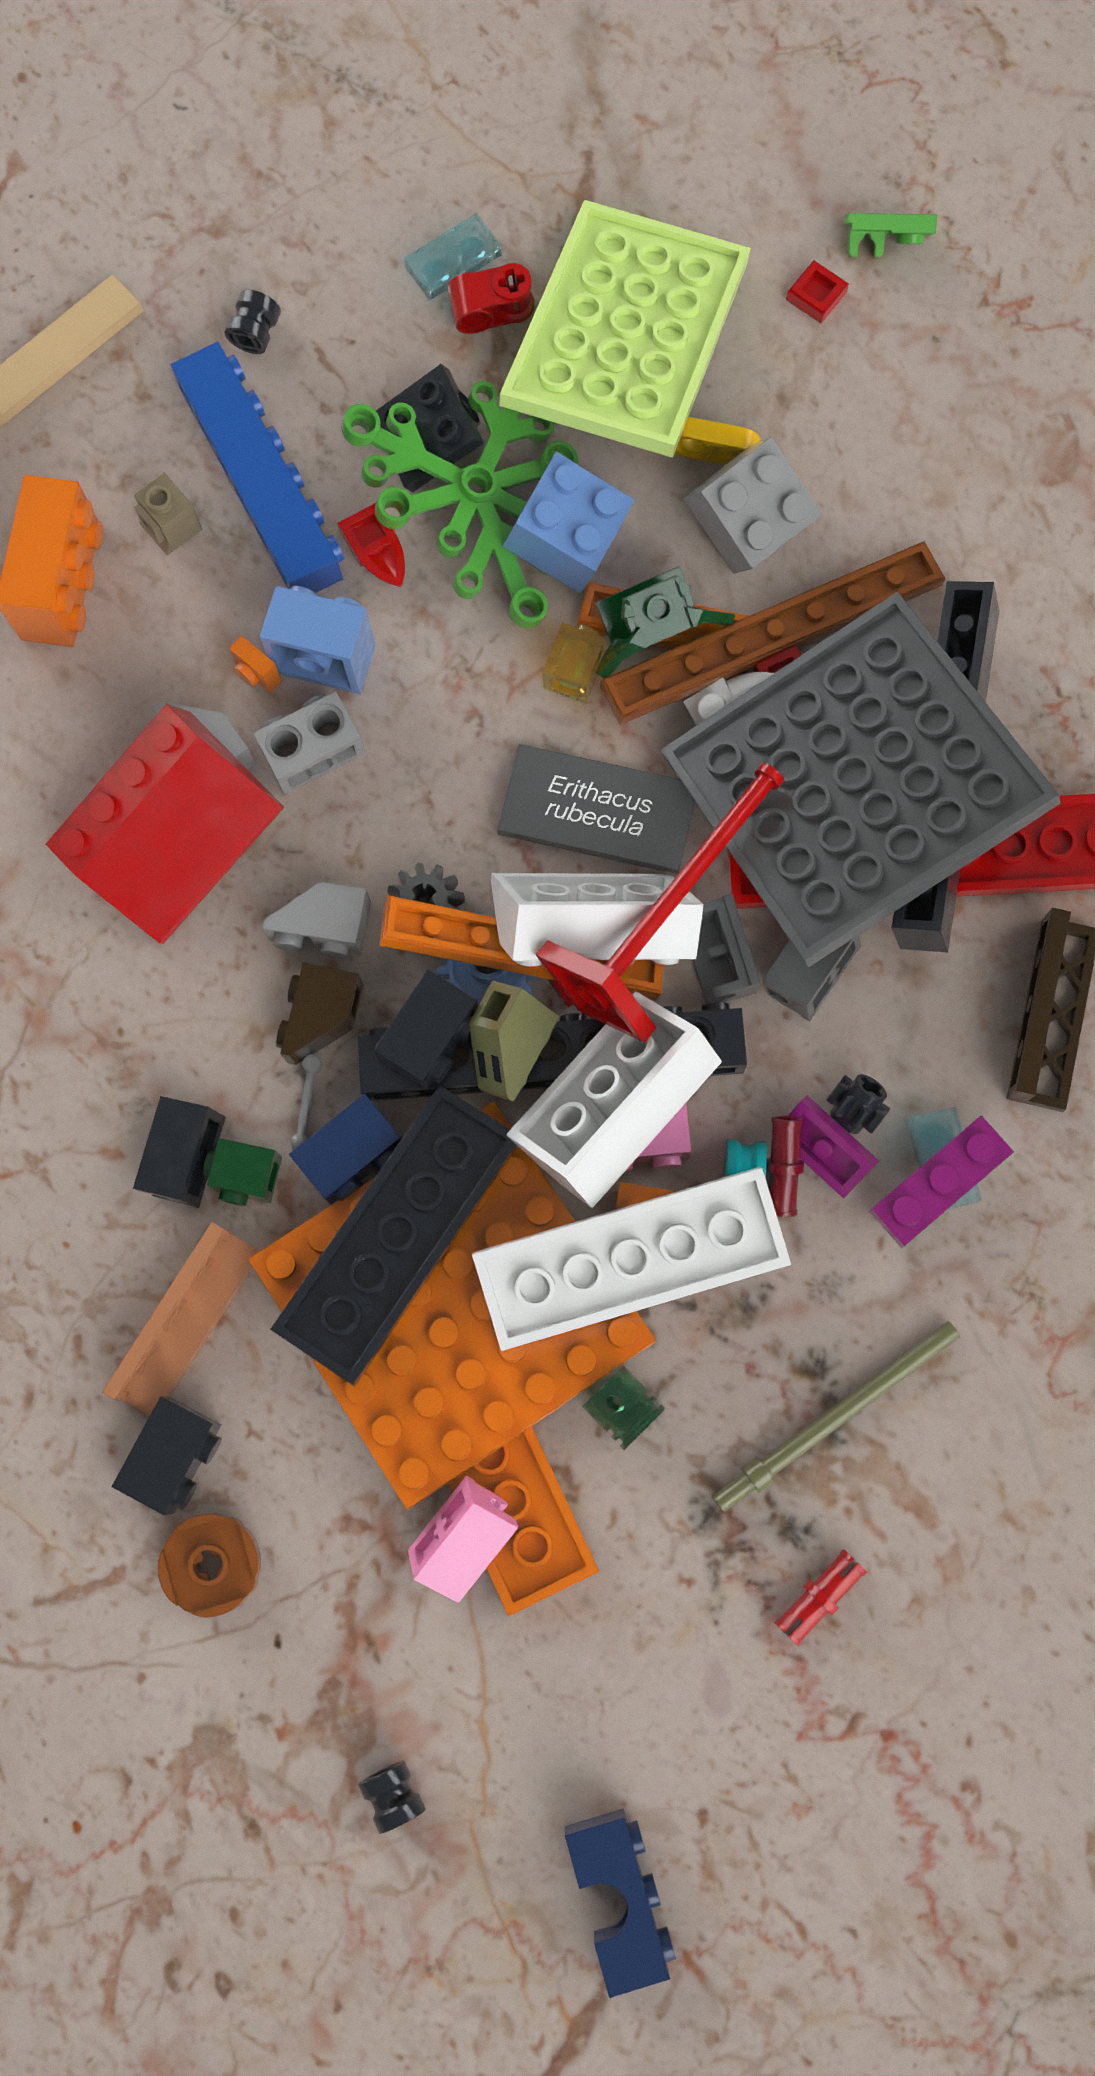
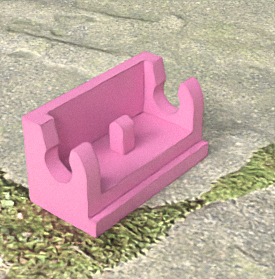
M465 1476L408 1549L413 1579L459 1603L518 1529L516 1520L503 1512L508 1505L507 1502L497 1494L475 1483L474 1479Z

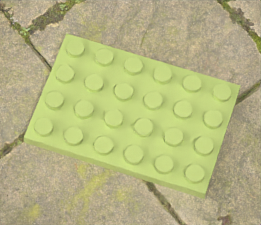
M584 200L502 387L499 406L673 458L747 266L751 248Z

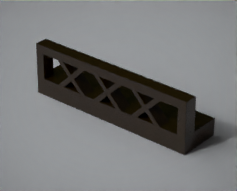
M1052 907L1041 920L1006 1099L1064 1112L1067 1108L1095 961V927L1069 922L1071 911ZM1066 936L1086 939L1083 957L1069 965L1063 956ZM1081 965L1078 978L1073 969ZM1065 975L1075 989L1076 995L1074 1002L1060 1009L1054 998L1058 979ZM1072 1010L1071 1021L1069 1023L1064 1014ZM1057 1020L1067 1035L1066 1047L1052 1055L1045 1044L1049 1024ZM1064 1055L1062 1068H1060L1056 1059ZM1046 1065L1049 1066L1059 1081L1056 1098L1036 1093L1040 1070Z

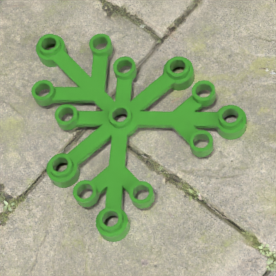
M487 381L475 383L469 394L468 402L474 411L481 413L490 437L478 463L461 469L426 451L415 425V411L410 405L396 403L390 408L386 424L391 432L380 427V417L372 407L365 404H355L349 407L345 412L341 425L344 438L354 446L363 447L371 444L391 454L384 457L371 455L365 460L361 477L367 485L375 488L381 487L387 482L389 476L417 468L448 483V485L410 495L400 487L384 489L380 493L375 505V515L378 521L387 528L399 529L404 527L413 515L459 503L449 526L441 530L436 541L437 549L443 556L454 558L460 555L466 544L465 533L476 511L483 530L466 567L460 569L454 579L453 588L455 593L464 599L474 598L479 593L483 585V571L493 552L512 598L509 604L510 618L516 625L522 628L530 629L538 626L548 611V601L540 590L527 586L515 554L502 547L513 527L500 520L496 508L518 519L527 502L505 491V489L540 480L556 452L577 465L578 455L570 444L563 441H554L545 448L541 458L495 472L494 470L506 444L526 438L534 442H544L553 431L554 422L531 415L528 418L518 420L521 412L503 407L501 412L496 401L498 393L494 385ZM484 393L489 397L490 401H481L476 394ZM400 414L405 416L408 423L402 424L397 422L394 415ZM533 422L542 423L546 430H537ZM356 425L361 426L367 433H358L352 427ZM376 466L383 471V475L375 476L370 473L368 468ZM468 485H478L483 493L474 492ZM389 507L395 508L399 511L400 516H391L385 509ZM444 538H455L458 546L451 547L447 545ZM470 578L475 583V587H465L461 579ZM519 607H528L532 611L533 617L523 615L519 611Z

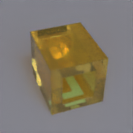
M562 623L543 669V688L586 704L597 678L595 671L606 652V638L600 636L598 631L587 625L577 624L574 627Z

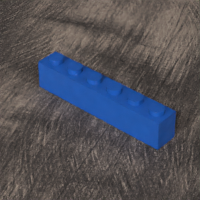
M217 341L170 364L179 389L287 589H290L292 586H301L317 593L343 580L339 562L345 560L342 550L333 535L326 538L320 525L325 522L314 499L311 498L305 501L299 489L305 487L301 475L293 462L285 464L280 453L285 451V448L274 426L265 428L260 418L265 415V412L255 391L251 390L246 393L241 382L246 380V377L236 356L233 354L227 357Z

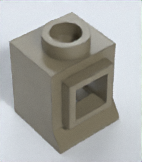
M165 472L134 495L138 503L134 508L140 519V525L166 555H169L202 530L193 505Z

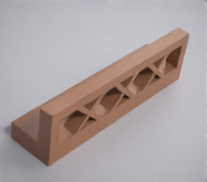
M211 1221L102 1393L113 1400L124 1401L147 1417L151 1415L160 1396L171 1397L253 1268L248 1258L258 1253L259 1250Z

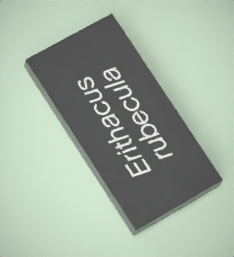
M519 744L497 831L498 835L678 874L695 801L678 778Z

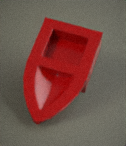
M376 503L338 522L339 531L360 567L364 566L370 573L388 584L401 587L405 576L403 549L394 530L383 526L376 518Z

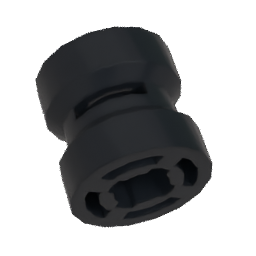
M246 289L241 291L235 305L237 315L230 318L224 333L228 341L235 347L251 354H262L265 352L270 341L269 328L275 327L281 314V309L276 301L266 294Z
M405 1760L383 1768L358 1783L364 1799L371 1801L374 1807L373 1821L379 1834L409 1822L426 1810L420 1794L413 1792L410 1787L409 1779L411 1774Z

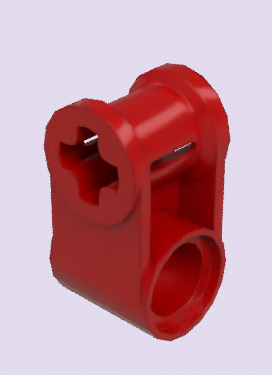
M507 263L500 267L479 272L462 273L452 278L448 283L447 290L457 330L463 334H477L490 328L527 320L535 308L534 297L530 291L532 279L528 269L517 263ZM509 276H512L513 285H509ZM518 301L519 310L515 311L514 302Z

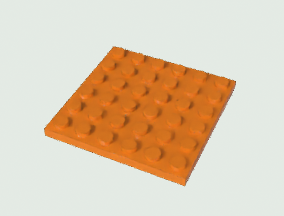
M494 1101L480 1109V1111L510 1130L512 1129ZM518 1146L356 1386L353 1387L312 1359L407 1510L413 1508L657 1341L638 1312L634 1311L501 1351L472 1257L473 1252L576 1222L535 1161ZM374 1178L360 1186L343 1201L335 1202L248 1258L281 1312Z

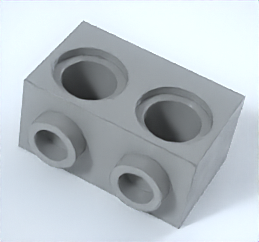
M336 691L327 696L317 695L310 698L302 705L301 709L286 717L278 715L268 719L262 724L260 730L253 733L284 795L366 754L361 737ZM335 723L339 725L338 730L332 735L322 736L318 734V730L324 724ZM292 743L298 745L297 750L290 756L281 757L276 755L279 748L285 744Z

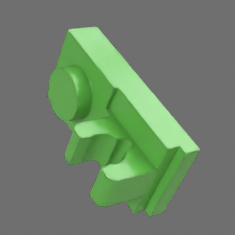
M848 213L843 216V225H847L848 232L847 254L849 257L858 256V245L864 239L865 234L869 236V240L873 243V258L883 255L885 234L897 235V244H923L924 236L936 234L937 214Z

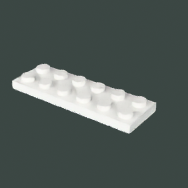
M761 1166L479 1250L472 1254L501 1351L791 1265Z

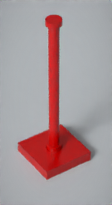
M766 763L760 764L755 771L756 778L605 965L549 940L539 949L535 955L579 1012L645 1043L656 1027L620 977L770 790H777L781 786L784 779L777 769Z

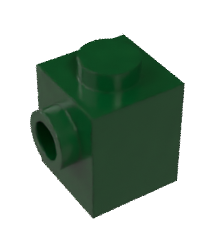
M219 1138L216 1150L210 1149L207 1153L203 1176L208 1178V1187L215 1192H220L218 1200L222 1202L246 1206L248 1199L271 1204L282 1156L276 1150Z

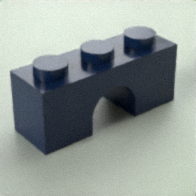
M623 1808L565 1826V1839L579 1889L595 1884H608L618 1889L627 1902L626 1910L617 1923L594 1931V1945L609 1998L670 1980L667 1962L676 1960L668 1927L658 1929L652 1908L661 1906L653 1874L642 1875L637 1855L646 1852L638 1821L635 1820L628 1823Z

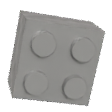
M773 437L749 446L683 498L733 574L755 568L822 515Z

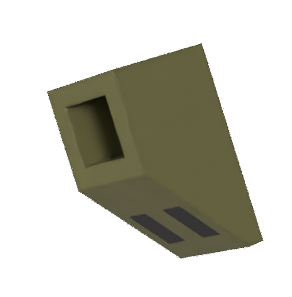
M492 981L469 1022L478 1088L485 1093L512 1102L515 1101L518 1093L526 1084L533 1065L543 1047L548 1043L551 1032L560 1017L522 988Z

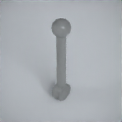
M314 1054L307 1055L302 1062V1066L306 1071L297 1134L291 1139L293 1150L308 1139L306 1131L315 1074L319 1073L322 1068L320 1058Z

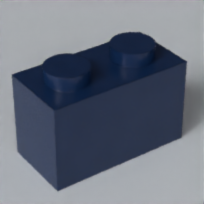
M363 1093L288 1155L322 1197L331 1205L336 1200L343 1201L362 1186L361 1180L375 1168L379 1172L402 1138L366 1094Z

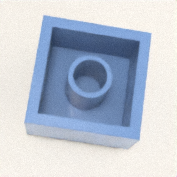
M556 452L502 547L576 592L581 593L598 569L635 500Z
M275 586L260 633V640L267 657L276 664L279 674L361 695L375 649V641L366 608L350 598L337 597L335 600L317 596L312 590L301 586H292L290 589Z

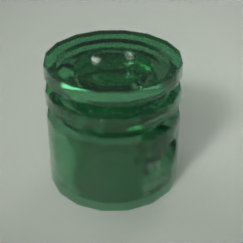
M624 1365L582 1406L606 1432L609 1429L614 1432L611 1437L614 1441L619 1438L623 1442L620 1445L623 1450L666 1409L662 1404L659 1407L654 1404L657 1399L653 1395L650 1398L645 1395L648 1390ZM613 1396L619 1398L621 1405L614 1402Z

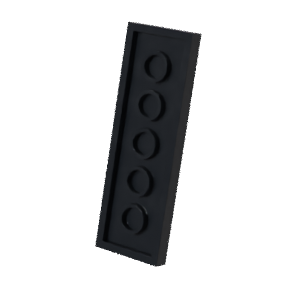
M439 1085L270 1330L355 1387L517 1148V1145L506 1135L510 1129Z

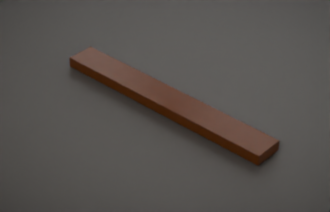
M925 541L601 679L600 688L619 724L622 725L699 692L722 677L726 680L752 669L756 663L795 645L797 648H800L835 633L896 592L906 602L941 587L946 578Z

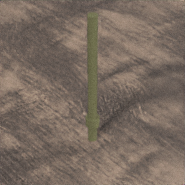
M947 1321L760 1460L756 1457L741 1468L743 1474L712 1496L716 1504L724 1513L754 1490L758 1493L775 1482L773 1478L775 1474L960 1337L957 1329Z

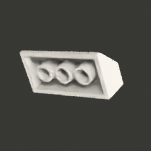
M492 873L491 887L499 944L513 961L524 966L542 965L535 954L547 940L591 960L608 961L674 880V877L671 874ZM688 892L634 960L651 959L659 964L673 965L677 964L679 959H696L704 904L692 893Z
M636 991L633 993L634 998L656 1027L645 1043L605 1024L506 1134L561 1186L591 1208L595 1206L722 1062L697 1027Z

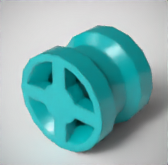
M727 1139L724 1177L760 1166L763 1169L764 1175H766V1141H755L752 1145H743L737 1139Z

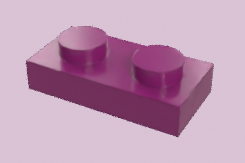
M808 1095L788 1114V1116H796L803 1119L800 1159L843 1199L879 1162L873 1154Z

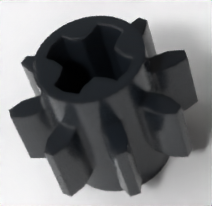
M863 1074L857 1075L853 1081L847 1075H844L827 1098V1101L834 1105L830 1111V1116L851 1134H858L863 1128L870 1134L873 1133L890 1111V1107L883 1104L887 1098V1093L883 1086L875 1079Z

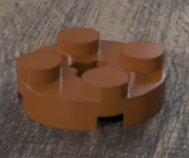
M218 1513L201 1514L188 1518L176 1526L171 1533L172 1535L167 1539L164 1549L161 1550L158 1559V1577L161 1587L172 1603L176 1606L179 1605L184 1611L190 1612L192 1615L209 1618L226 1614L239 1607L257 1587L258 1576L261 1570L260 1550L253 1534L237 1518ZM206 1550H211L214 1557L220 1556L223 1562V1566L217 1569L218 1577L210 1580L207 1572L199 1573L197 1570V1563L204 1560L203 1552Z

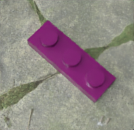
M980 1115L870 1209L869 1212L895 1242L903 1248L1005 1161L1014 1151L985 1118Z

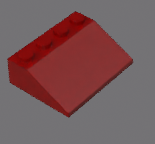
M165 704L45 845L78 879L159 944H164L284 809V806L190 711Z

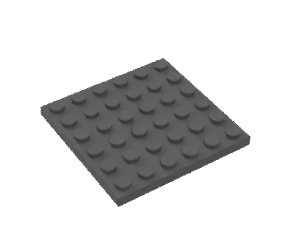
M898 592L661 749L664 757L713 829L716 828L756 778L755 771L761 763L773 766L783 776L784 782L777 790H770L728 842L726 848L808 968L1061 803L1056 790Z

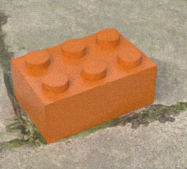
M26 474L23 476L0 579V610L23 641L74 647L77 632H82L84 629L86 611L83 602L86 590L90 591L93 587L95 571L92 560L95 549H100L102 545L103 525L102 522L98 521L92 509V503L86 498L78 481Z

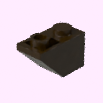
M303 962L300 976H292L288 989V1002L293 1003L289 1020L281 1021L276 1038V1047L281 1048L280 1054L287 1063L297 1065L307 1055L315 1054L353 1030L364 986L358 973Z

